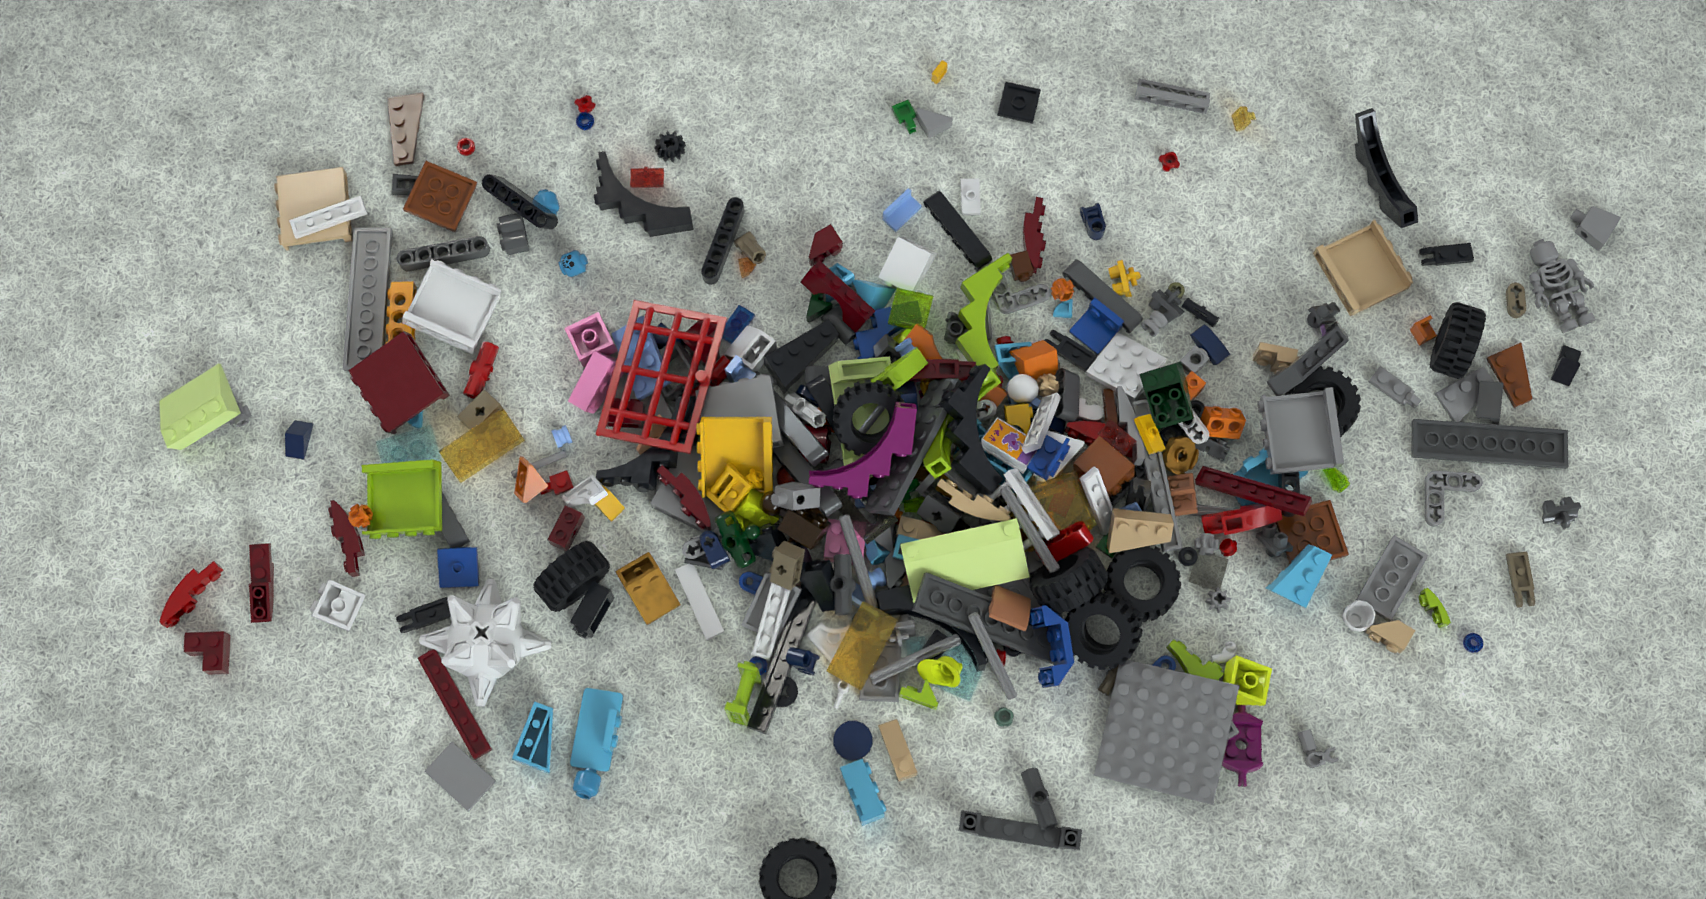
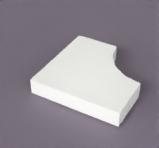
M591 475L561 497L568 507L573 508L583 503L594 505L607 496L608 493L598 480Z
M821 622L806 634L831 665L862 640L849 624L843 628L834 629L827 627Z

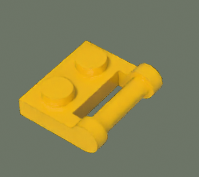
M728 463L724 467L725 471L712 488H708L705 494L723 512L728 510L734 512L754 485L734 465ZM732 476V481L728 484V486L725 488L722 494L718 496V491L728 480V478Z

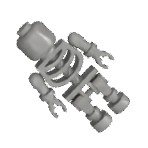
M1541 239L1533 243L1534 247L1530 250V255L1536 266H1542L1529 276L1530 283L1533 284L1534 288L1532 290L1533 294L1536 295V308L1539 309L1542 306L1540 300L1544 302V307H1547L1549 302L1558 299L1552 303V308L1561 316L1559 318L1560 321L1564 322L1560 326L1562 333L1574 330L1578 325L1582 327L1595 321L1593 313L1587 312L1589 309L1585 307L1583 294L1581 292L1575 293L1579 289L1584 293L1587 292L1588 289L1584 284H1587L1589 289H1592L1594 287L1593 282L1584 276L1585 273L1583 270L1580 271L1574 259L1556 261L1559 253L1552 241ZM1565 274L1566 279L1562 281L1561 277ZM1572 277L1578 280L1579 285L1569 289L1565 288L1564 285ZM1544 289L1558 290V293L1551 295L1549 298L1543 294ZM1569 304L1572 307L1574 306L1577 309V314L1581 316L1577 319V322L1575 319L1571 320L1572 316L1568 313L1567 309Z

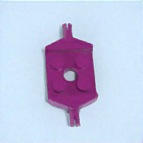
M1238 705V711L1233 714L1232 722L1239 733L1227 741L1222 766L1227 770L1236 772V775H1238V786L1246 787L1247 773L1255 772L1263 766L1261 734L1263 721L1247 713L1246 705ZM1243 741L1246 744V748H1237L1236 742Z

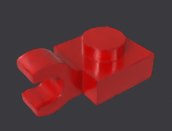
M568 471L549 476L551 482H546L548 487L540 493L543 495L554 491L555 495H559L574 488Z

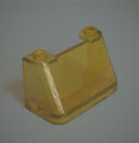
M1068 472L1030 487L1058 531L1078 521H1083L1089 530L1097 525L1076 472ZM1021 504V506L1023 507L1024 511H1025L1026 514H1027V512H1028L1027 509L1025 508L1024 505ZM1011 511L1009 513V516L1012 519H1016L1013 512ZM1031 521L1036 530L1039 531L1035 521ZM1021 528L1020 534L1023 542L1028 539V536L1023 528ZM1033 545L1024 550V552L1035 551Z

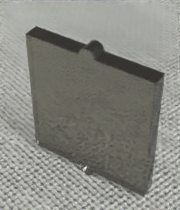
M1197 550L1198 559L1192 567L1188 582L1202 586L1203 589L1216 590L1217 587L1220 589L1229 560L1216 556L1215 553L1213 555H1200L1199 550Z

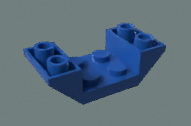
M1046 605L1030 609L1029 622L1033 629L1048 627L1047 640L1051 644L1050 659L1054 663V666L1039 668L1038 680L1042 684V688L1059 686L1074 664L1068 622Z

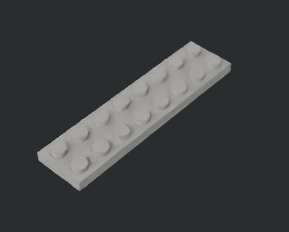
M354 228L342 368L344 371L350 370L384 345L393 232L391 228Z

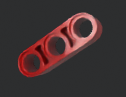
M1078 521L1059 531L1060 534L1049 540L1044 539L1043 541L1057 562L1089 545L1094 537L1083 521Z

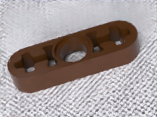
M1103 389L1102 397L1106 430H1117V413L1113 390Z

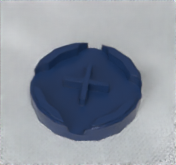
M847 721L841 724L835 731L833 737L834 748L843 759L849 761L860 760L871 750L873 744L872 734L865 724L858 721Z

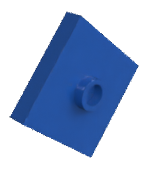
M477 547L437 549L439 588L479 586Z

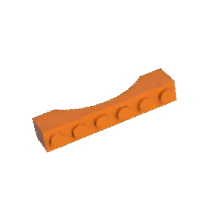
M917 323L904 340L911 338L912 345L918 347L925 359H943L934 343L933 335ZM997 385L979 401L990 400L998 407L1008 392ZM986 405L984 410L988 412L990 406Z

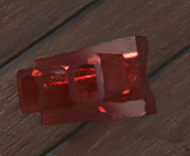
M644 166V168H631V188L664 187V168H648V166Z
M1111 419L1098 433L1099 436L1123 456H1126L1132 446L1137 443L1134 438Z

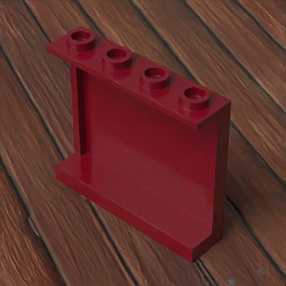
M405 331L348 370L352 375L350 377L352 382L359 386L362 398L369 402L371 412L380 419V426L386 433L396 434V429L438 399L444 400L450 396L412 335Z

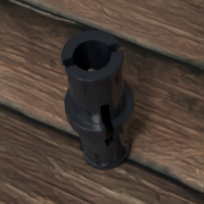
M1187 298L1182 305V308L1195 315L1197 320L1201 319L1211 327H1214L1220 319L1206 310L1204 305L1200 306L1190 300V298Z

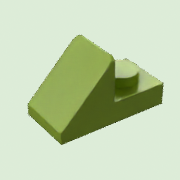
M927 679L921 693L917 692L918 689L912 686L901 688L899 697L937 710L938 702Z

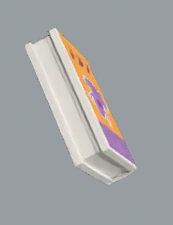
M998 417L981 439L984 451L1012 468H1017L1022 474L1026 471L1027 466L1037 451L1024 453L1021 448L1027 435Z

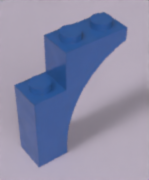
M918 301L875 310L874 317H871L874 329L856 332V339H853L855 351L859 350L860 354L857 359L875 358L873 346L885 334L891 337L902 329L914 326L917 323L922 324Z

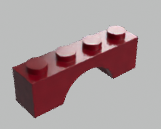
M820 260L809 269L800 281L814 295L824 293L833 297L842 309V321L854 332H858L875 312L868 303Z

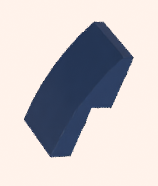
M1205 324L1190 334L1196 346L1207 352L1213 365L1219 364L1230 355L1221 340Z

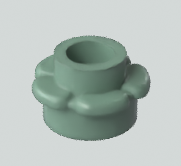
M1006 707L999 708V711H996L994 714L996 723L1001 727L1010 726L1013 722L1014 714Z

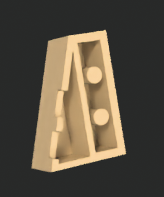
M1112 508L1107 539L1108 552L1114 553L1171 542L1174 526L1171 514Z

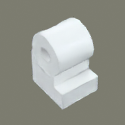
M1079 398V415L1076 421L1099 422L1103 416L1102 408L1095 404L1085 405L1086 399Z

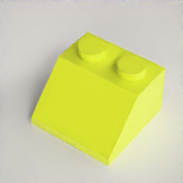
M1235 655L1226 662L1222 682L1239 685L1236 705L1264 706L1266 705L1272 668Z

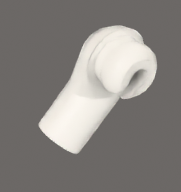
M1232 641L1227 642L1221 654L1211 655L1212 662L1222 664L1229 661L1237 652L1236 644Z

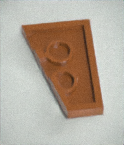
M1518 343L1487 358L1499 382L1504 383L1503 389L1514 408L1533 399L1522 343Z

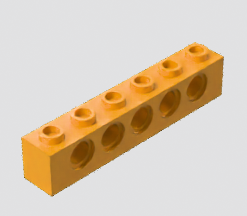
M413 281L391 282V287L387 291L388 299L390 300V306H387L389 324H386L388 342L403 331L410 333L415 340L414 328L404 325L402 322L397 323L399 318H403L405 311H408L417 293V287ZM405 300L403 305H398L399 301Z

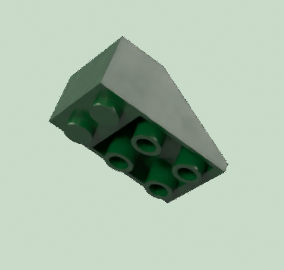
M1181 361L1139 374L1157 429L1194 419L1187 380Z

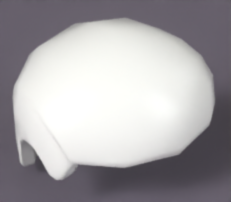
M1026 374L1015 375L1009 381L1007 387L1009 397L1018 403L1032 402L1038 395L1039 390L1037 381Z
M1356 600L1344 609L1342 619L1349 629L1361 632L1368 629L1374 623L1376 614L1374 608L1368 602Z

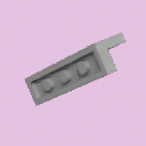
M1139 78L1135 100L1206 114L1210 104L1211 93ZM1141 84L1149 85L1151 88L1143 87ZM1164 88L1167 89L1169 92L1162 91L1160 89ZM1197 96H1203V97H1206V99H1201V98H1196V97H1197Z

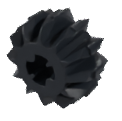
M667 131L665 136L660 133V139L655 140L656 146L654 147L655 152H658V157H663L665 162L669 158L671 162H674V157L680 160V154H685L684 148L686 147L683 137L681 135L677 136L675 131L672 134Z

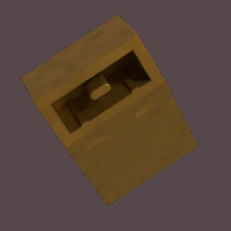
M650 552L645 553L615 571L647 625L681 605Z

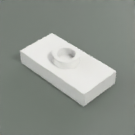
M961 179L962 215L981 214L979 179Z

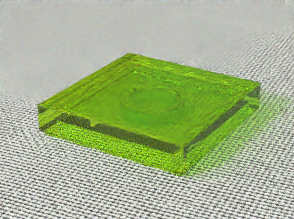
M896 288L888 324L912 330L918 323L926 329L933 295Z

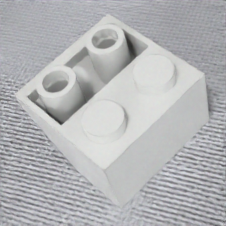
M746 326L724 353V356L732 360L737 355L742 358L745 367L756 372L764 365L765 356L777 348L776 340L760 329Z

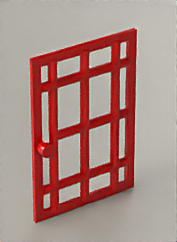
M634 300L595 434L597 436L691 454L697 432V423H699L727 317ZM640 309L646 310L643 324L636 323ZM654 312L674 316L671 329L650 325ZM682 317L703 321L700 334L678 331ZM710 323L717 324L714 337L707 336ZM638 330L640 335L631 366L624 365L633 331ZM648 333L669 336L659 371L639 368ZM676 338L697 342L688 377L667 373ZM704 344H710L711 348L705 370L697 371ZM622 372L628 373L619 409L613 408L612 405ZM636 375L657 379L647 414L626 410ZM696 378L701 385L691 422H683ZM664 381L685 384L676 420L655 416ZM610 415L616 416L613 430L606 429ZM624 418L644 421L642 434L636 435L621 432ZM652 424L674 427L670 441L649 437ZM681 429L688 430L685 444L678 443Z

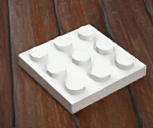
M1117 332L1088 368L1086 376L1113 391L1116 390L1117 386H1122L1128 399L1136 401L1144 391L1139 374L1162 367L1166 362V358Z

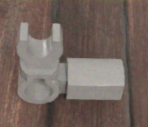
M1311 729L1298 732L1303 752H1306L1305 764L1309 768H1316L1324 765L1326 762L1335 763L1339 760L1329 756L1330 752L1336 750L1335 747L1326 749L1324 753L1322 751L1316 752L1315 749L1317 747Z

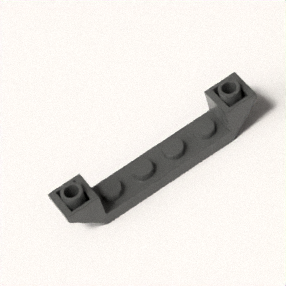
M1334 322L1326 329V334L1290 366L1278 371L1267 381V384L1276 396L1283 395L1303 382L1349 341L1348 335L1339 322Z
M961 810L958 830L975 836L1068 850H1080L1082 829L1062 826L1061 828L1053 827L1045 831L1040 829L1039 824L983 816L981 813Z

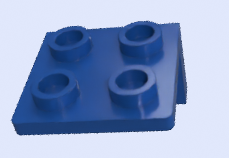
M1094 298L1090 302L1088 310L1073 325L1069 333L1098 355L1116 333L1121 330L1124 320Z
M1046 435L1041 448L1036 451L1026 469L1046 481L1049 476L1054 477L1061 464L1059 459L1063 461L1071 446L1068 443L1070 439L1066 438L1062 444Z

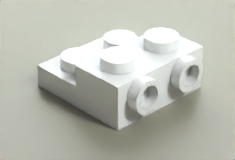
M328 580L327 583L322 582L318 591L321 596L318 601L314 600L309 610L313 612L311 616L349 631L366 595L332 580Z

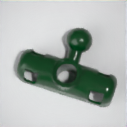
M731 510L716 516L714 522L717 524L722 536V546L730 552L737 564L736 566L742 569L755 562L756 557L747 538L751 540L757 539L760 536V528L755 524H750L743 531ZM731 516L734 522L727 526L724 519ZM749 552L751 559L745 562L742 554Z

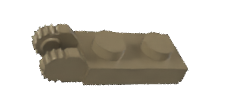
M1528 552L1506 554L1516 607L1520 608L1523 606L1522 592H1526L1528 606H1534L1535 596L1533 590L1535 588Z

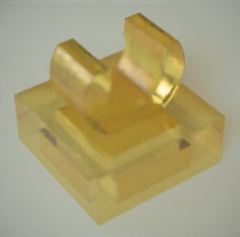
M1240 106L1231 115L1236 132L1243 131L1251 124V120H1256L1254 112L1248 113L1247 106Z

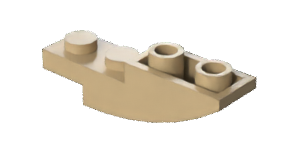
M941 479L937 486L953 496L949 504L965 513L993 521L1012 519L1009 516L1010 511L1002 506L999 508L992 504L994 500L985 494L983 497L977 495L973 501V495L966 490L962 492L957 490V484L950 479L946 481Z

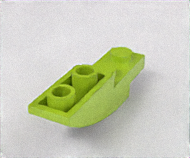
M918 347L886 367L885 371L871 379V382L876 383V380L882 381L883 385L888 383L895 391L917 374L928 362ZM868 403L862 406L865 409L873 403Z

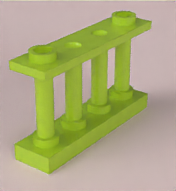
M744 661L743 664L738 662L737 667L741 675L740 684L735 700H732V703L726 702L724 709L730 722L747 726L750 719L747 707L754 683L759 685L762 683L759 669L752 662Z

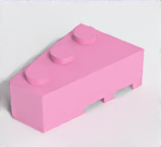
M594 351L568 402L585 412L594 414L606 398L617 359Z

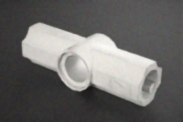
M795 392L787 394L784 398L785 403L791 410L813 427H822L825 424L826 415Z

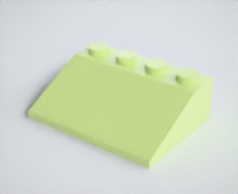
M221 364L215 365L159 401L161 434L167 448L177 450L188 447L241 414Z

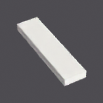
M360 195L289 221L294 236L298 239L368 213Z
M1058 393L1041 399L1021 448L1024 453L1041 448L1061 399Z
M1092 467L1080 478L1100 533L1107 535L1109 533L1113 507L1099 470L1096 467Z
M686 564L675 569L706 640L724 633L695 566Z
M772 582L751 654L767 660L772 659L790 590Z

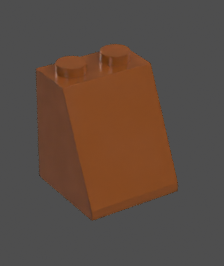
M1100 436L1073 462L1074 477L1079 481L1092 467H1096L1100 472L1109 498L1112 495L1118 494L1122 488L1121 485L1125 481L1129 482L1135 475V465Z

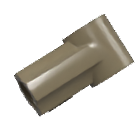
M750 231L734 240L735 246L739 247L742 251L741 254H745L753 264H760L764 261L766 253Z

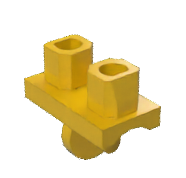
M1123 260L1117 261L1118 265L1108 268L1111 280L1121 277L1122 281L1112 284V288L1118 295L1131 297L1129 282H1131L1132 286H1137L1136 280L1141 278L1140 272H1134L1133 267L1128 268L1129 273L1127 274Z

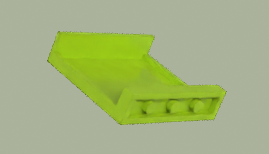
M432 459L362 465V473L367 474V506L373 513L372 520L370 521L371 524L367 526V531H362L363 535H368L369 539H381V535H387V538H398L399 534L414 537L417 536V533L435 535V532L442 531V465L440 461Z

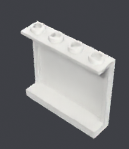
M431 259L430 267L408 311H405L402 324L473 354L501 296V290L494 284L482 282L476 276L470 277L464 274L458 268L452 269L442 261Z

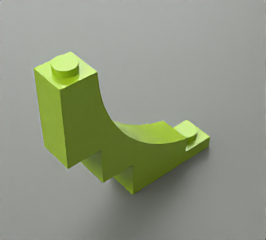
M1006 253L964 280L960 287L970 301V304L960 309L958 317L968 331L958 337L955 344L967 361L976 362L977 366L986 364L988 367L991 366L995 373H997L996 370L999 364L993 356L987 340L985 317L989 299L1001 283L1003 277L1001 273L1010 268L1012 257L1009 253Z

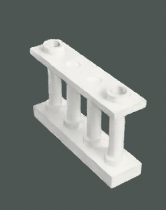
M1011 469L1003 474L1006 482L996 488L993 494H988L987 496L995 500L1001 495L1000 490L1009 486L1017 494L1016 497L1019 503L1027 509L1029 519L1035 521L1039 527L1037 532L1041 538L1044 537L1049 540L1059 535L1060 532L1018 469ZM979 493L974 496L975 498L977 497V495L983 497V494ZM1006 505L1004 508L1011 512L1010 507ZM990 520V521L992 522V524H993V523L1002 522V521H993V520ZM1029 538L1022 542L1024 550L1033 545Z

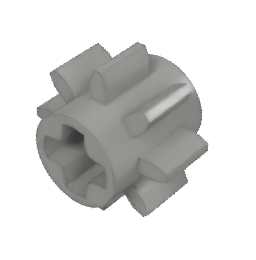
M237 403L241 414L229 422L230 425L235 424L236 427H241L249 422L248 417L252 415L247 405L243 407L241 403Z
M1208 533L1200 534L1199 538H1196L1194 542V549H1199L1200 555H1213V552L1217 551L1219 546V540H1214V535Z
M1217 587L1215 593L1212 591L1208 592L1211 598L1206 599L1205 602L1210 603L1209 610L1215 608L1217 613H1219L1222 607L1224 609L1228 608L1226 602H1229L1231 598L1227 597V590L1222 592ZM1217 596L1222 600L1220 604H1218L1217 600H1214Z

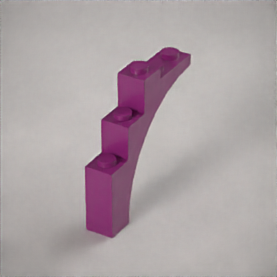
M896 402L893 417L887 431L866 455L840 468L825 471H809V484L818 488H822L824 485L832 486L834 489L847 487V495H851L852 498L867 497L869 475L873 474L874 477L878 478L889 476L892 453L900 457H905L907 454L912 455L917 412L916 404Z

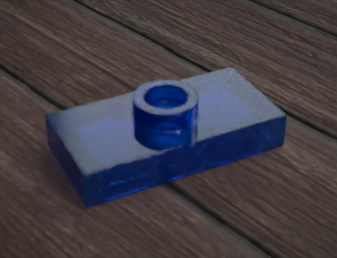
M738 305L726 322L722 339L732 344L744 328L750 324L755 314Z

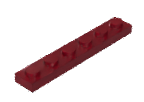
M1202 466L1195 479V483L1198 486L1304 517L1312 503V497L1206 466Z
M432 649L418 657L417 659L473 759L476 760L490 752L492 748L448 669L442 664L439 653Z

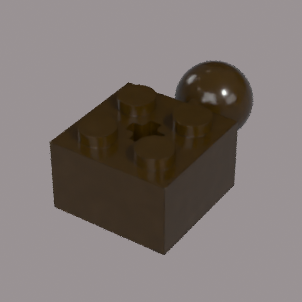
M775 491L766 492L761 497L760 507L765 514L769 516L781 515L784 517L778 530L810 550L821 542L831 525L827 521L828 518L823 514H816L811 511V508L790 510L773 505L771 496L775 494Z

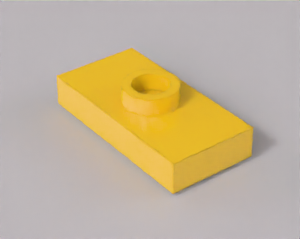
M1151 414L1134 419L1149 455L1166 449Z

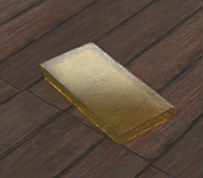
M501 409L439 450V453L459 482L462 483L525 440L506 411Z
M863 601L827 672L862 690L898 619Z

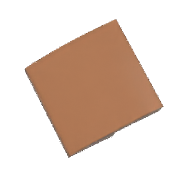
M1193 473L1168 476L1167 479L1175 516L1198 513Z
M994 585L992 601L989 605V617L1026 631L1030 616L1031 599Z

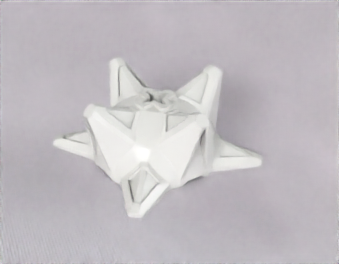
M494 579L486 580L475 604L450 595L447 601L452 624L449 627L420 636L421 645L445 654L441 661L444 666L468 677L476 706L485 707L497 679L513 669L521 658L551 649V640L523 629L521 625V601L517 597L504 603L501 602Z

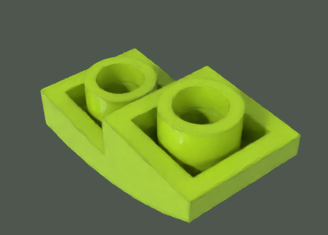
M1429 588L1423 589L1419 595L1420 605L1424 606L1425 611H1434L1432 612V619L1435 624H1438L1439 628L1448 626L1451 621L1441 601Z

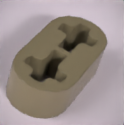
M1514 282L1506 289V304L1508 314L1516 319L1522 317L1526 312V298L1523 285ZM1513 288H1515L1516 291H1519V293L1516 295V298L1515 293L1511 292ZM1516 303H1517V308H1518V309H1521L1518 313L1516 312V310H1513V308L1515 307Z

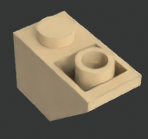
M1399 620L1372 625L1365 633L1369 635L1368 637L1376 643L1382 642L1387 645L1386 649L1390 652L1401 653L1405 650L1416 630Z

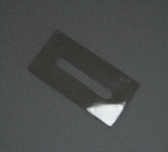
M869 485L867 497L862 496V498H859L865 506L868 498L873 493ZM847 487L834 491L843 505L838 511L842 515H850L854 530L866 544H869L898 521L895 515L872 513L877 521L874 524H870L851 502V495H847Z

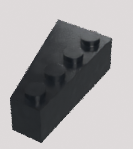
M829 319L765 356L764 365L773 379L776 380L783 394L805 373V367L813 366L837 342L839 333Z

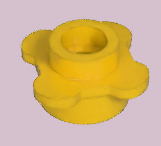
M750 468V473L745 478L754 485V489L762 488V482H764L763 475L759 471Z

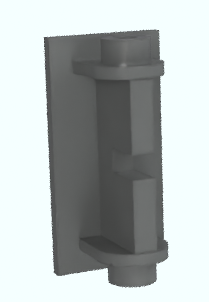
M1197 432L1196 438H1202V432ZM1209 437L1206 442L1195 444L1196 449L1202 452L1209 446L1210 449L1207 454L1218 460L1220 458L1224 460L1227 455L1224 450L1229 451L1230 449L1227 446L1228 442L1220 438L1214 440Z

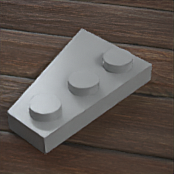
M1484 366L1435 393V396L1453 422H1460L1477 403L1480 381L1494 382Z

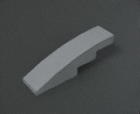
M1117 386L1114 392L1117 429H1123L1124 447H1132L1133 464L1141 465L1145 460L1143 440L1134 422L1136 415L1122 386Z

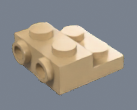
M1260 342L1253 354L1252 361H1256L1257 364L1262 366L1271 364L1270 372H1275L1274 374H1276L1299 358L1297 356L1298 349Z

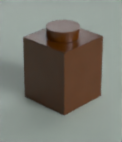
M1027 250L1010 254L1012 257L1010 269L1014 281L1025 282L1029 280L1033 275V268Z

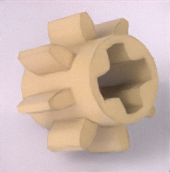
M1043 374V376L1038 377L1036 380L1039 387L1038 395L1046 397L1058 392L1059 383L1055 380L1056 376Z

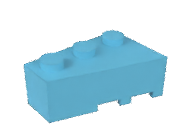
M1308 544L1291 561V564L1265 589L1306 608L1332 554Z
M534 701L512 756L513 761L548 774L550 773L553 708Z
M863 759L840 767L861 825L864 826L884 818V812L887 810L883 800L878 798L877 793H879L876 782H872L869 776L872 772L868 762L864 763Z

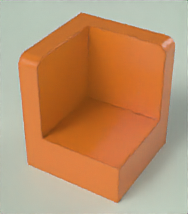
M1431 315L1414 323L1410 329L1419 346L1437 336L1430 325V321L1433 319Z

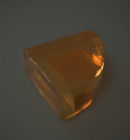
M748 257L738 259L741 277L749 276L757 263L753 264Z

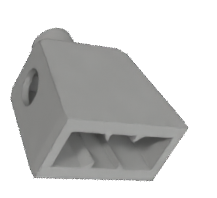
M1592 206L1586 214L1576 209L1570 219L1579 223L1575 233L1599 251L1607 242L1621 217Z
M799 482L777 485L775 487V494L771 496V502L775 506L790 510L820 507V488Z

